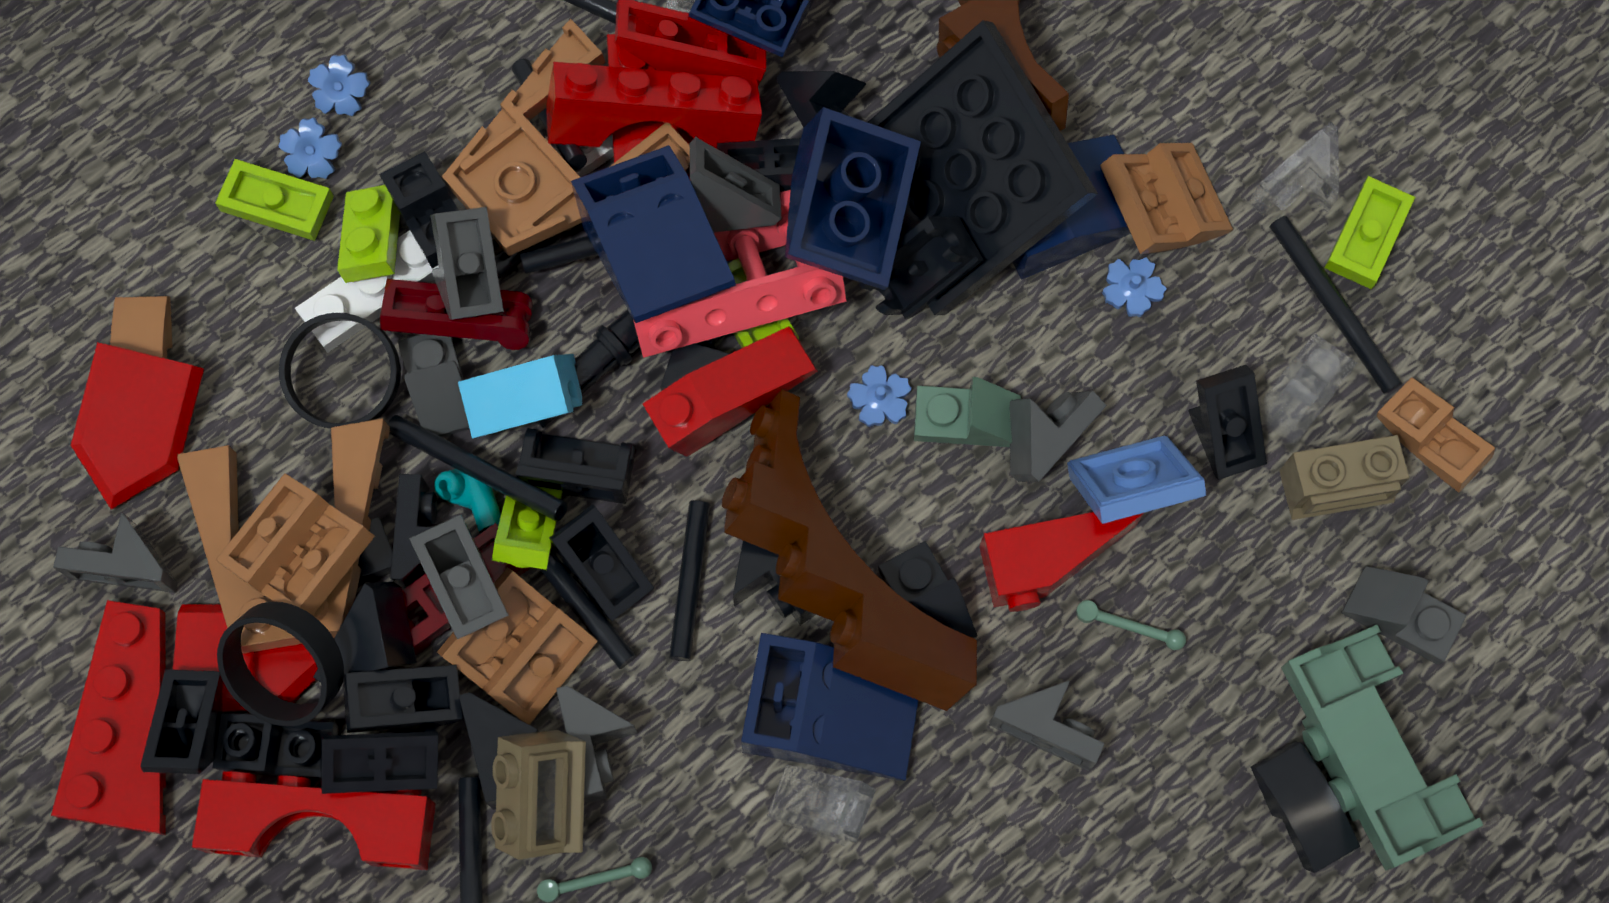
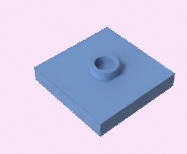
M1165 435L1067 462L1070 480L1102 524L1206 496L1204 478L1168 436Z

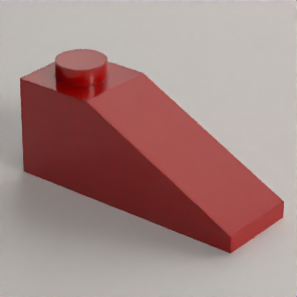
M618 0L616 5L615 43L651 67L660 71L755 78L759 86L766 72V50L688 17L689 13L634 0Z
M788 326L686 374L644 402L643 406L668 448L688 457L757 412L760 406L769 404L781 389L789 391L818 372L792 328Z
M1090 512L984 533L979 547L993 607L1008 605L1010 612H1019L1039 606L1041 604L1040 598L1047 597L1135 528L1144 513L1102 524L1095 513Z

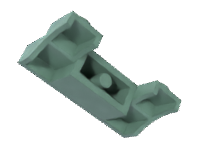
M1375 625L1352 636L1318 647L1291 659L1281 669L1306 715V718L1302 720L1306 729L1302 732V736L1307 750L1316 761L1322 760L1332 780L1328 784L1343 812L1348 811L1352 821L1359 819L1385 871L1473 831L1483 826L1480 818L1475 819L1457 785L1460 782L1457 774L1429 787L1424 782L1375 688L1403 674L1400 666L1395 668L1378 636L1381 631L1378 625Z

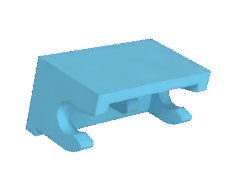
M574 354L552 355L459 381L458 385L472 438H479L572 413L574 407L582 406V393L575 369L576 361Z

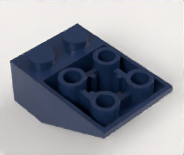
M695 0L688 17L783 58L814 0Z
M669 145L571 181L583 228L635 324L736 286L733 274L691 181Z
M761 633L741 739L742 753L906 781L918 700L834 668V647L807 640Z

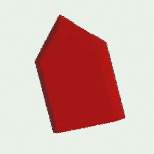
M97 342L70 446L111 510L179 471L178 454L184 452L204 368Z
M221 604L181 605L177 615L173 670L220 672L217 663V649L220 638L227 629ZM303 644L243 654L245 663L254 678L270 693L285 701L295 703L300 698L299 695L316 680L313 676L318 667ZM223 682L222 713H249L233 698Z

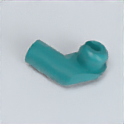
M457 469L441 472L436 477L434 483L436 494L441 499L447 500L450 503L471 509L479 534L494 523L499 526L501 513L491 487Z

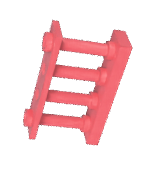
M791 190L780 192L782 219L776 225L714 233L726 261L739 258L747 281L636 324L634 322L643 358L847 302L843 276L796 261L798 266L796 268L767 275L759 253L786 245Z

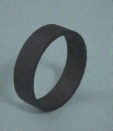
M327 313L303 323L287 340L279 361L280 385L289 405L305 420L324 428L331 429V427L376 420L392 404L400 385V359L391 339L374 323L348 313ZM333 321H353L369 328L385 346L390 361V381L383 399L364 417L346 423L327 422L310 413L296 396L291 380L292 359L300 342L315 328Z
M265 602L250 608L224 631L218 644V668L230 694L249 713L274 725L298 726L309 722L336 697L343 683L344 664L335 639L317 618L292 604ZM265 623L279 627L290 633L305 646L313 657L321 678V695L318 702L296 704L285 701L270 693L254 678L245 663L241 649V634L244 625Z

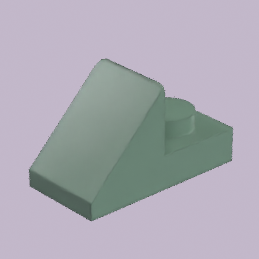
M972 377L970 389L917 386L914 441L1010 447L1012 443L1010 401L1021 399V395L978 377Z

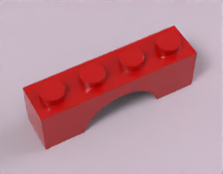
M553 62L546 104L548 143L600 147L618 129L644 121H658L675 125L685 130L693 139L697 137L716 149L717 143L755 141L762 117L758 82L755 78Z
M234 771L222 772L221 780H202L192 848L202 852L262 858L271 841L287 826L306 818L326 817L338 820L347 827L357 843L363 862L377 867L428 869L436 803L427 796H421L422 790L388 791V793L350 792L322 794L321 788L311 787L312 780L309 778L278 776L277 785L256 783V775Z

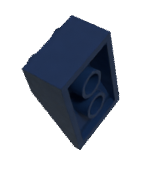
M823 107L803 128L791 180L785 257L882 290L887 289L921 141Z
M1115 135L1067 143L1098 194L1013 261L1021 280L1131 234L1100 167L1113 154H1124Z

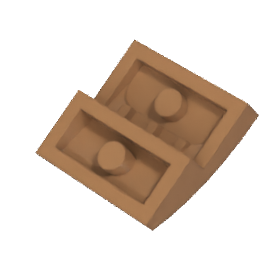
M1160 143L1147 154H1113L1100 165L1140 254L1168 251L1199 244L1228 234L1233 230L1193 143Z
M284 473L216 558V561L272 602L292 604L314 615L375 536L363 525L331 506L317 493Z
M507 567L495 581L494 585L509 615L458 640L453 632L437 653L450 664L457 665V669L518 719L530 725L557 692L556 688L562 686L598 640Z

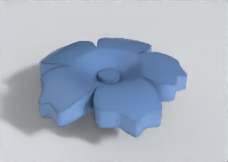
M333 55L330 58L329 67L323 63L317 68L311 69L308 82L312 86L320 88L312 93L315 107L324 114L330 112L335 107V111L339 115L354 116L357 111L362 109L357 97L365 96L366 89L371 84L367 78V73L358 72L352 74L355 65L348 61L346 55Z
M314 117L302 119L299 123V131L291 128L287 133L280 135L279 148L284 152L290 153L284 159L288 172L297 178H301L308 170L311 178L320 177L327 179L331 173L335 172V168L329 159L337 158L338 150L342 146L338 135L328 134L323 136L325 127L318 124Z
M1147 257L1141 260L1133 259L1129 264V268L1123 261L1117 259L1108 266L1106 281L1111 285L1105 287L1102 294L1105 297V302L1113 305L1116 309L1122 308L1126 303V312L1129 317H1142L1144 312L1150 310V301H1162L1163 294L1167 288L1161 284L1160 277H1151L1155 264L1150 262Z
M871 365L868 372L862 375L863 384H850L847 397L852 402L854 409H862L859 421L866 424L867 427L883 425L885 417L893 424H898L902 419L906 418L908 403L902 398L911 393L908 378H900L897 374H893L887 380L884 366L876 367Z

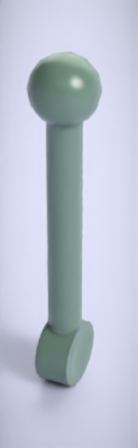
M1090 600L1082 601L1076 609L1078 619L1084 623H1090L1094 620L1163 641L1171 650H1180L1186 644V636L1180 630L1174 629L1167 632L1098 610L1097 605Z
M637 857L632 861L631 865L560 883L547 879L538 885L537 894L542 901L551 903L556 901L562 893L629 876L644 879L651 874L652 864L646 857Z

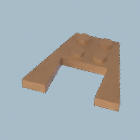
M571 19L562 27L564 33L550 50L545 48L532 64V73L516 92L511 90L500 104L502 110L486 129L483 126L442 175L445 185L466 209L487 207L491 237L508 256L582 223L571 184L572 180L580 178V176L530 123L531 119L546 108L553 62L584 63L589 65H603L605 63L600 49ZM665 123L611 166L669 145L688 174L690 173V147L669 123Z
M383 418L331 427L335 508L363 525L367 530L370 529L371 519L368 517L373 489H378L382 471V464L379 460L383 441L388 439L390 432L389 425ZM229 445L178 454L179 466L227 628L250 608L261 603L272 602L216 561V558L239 531L237 453ZM359 557L313 615L328 629L333 638H335L355 601L361 568L358 566ZM265 623L246 624L241 634L242 654L302 644L285 630Z

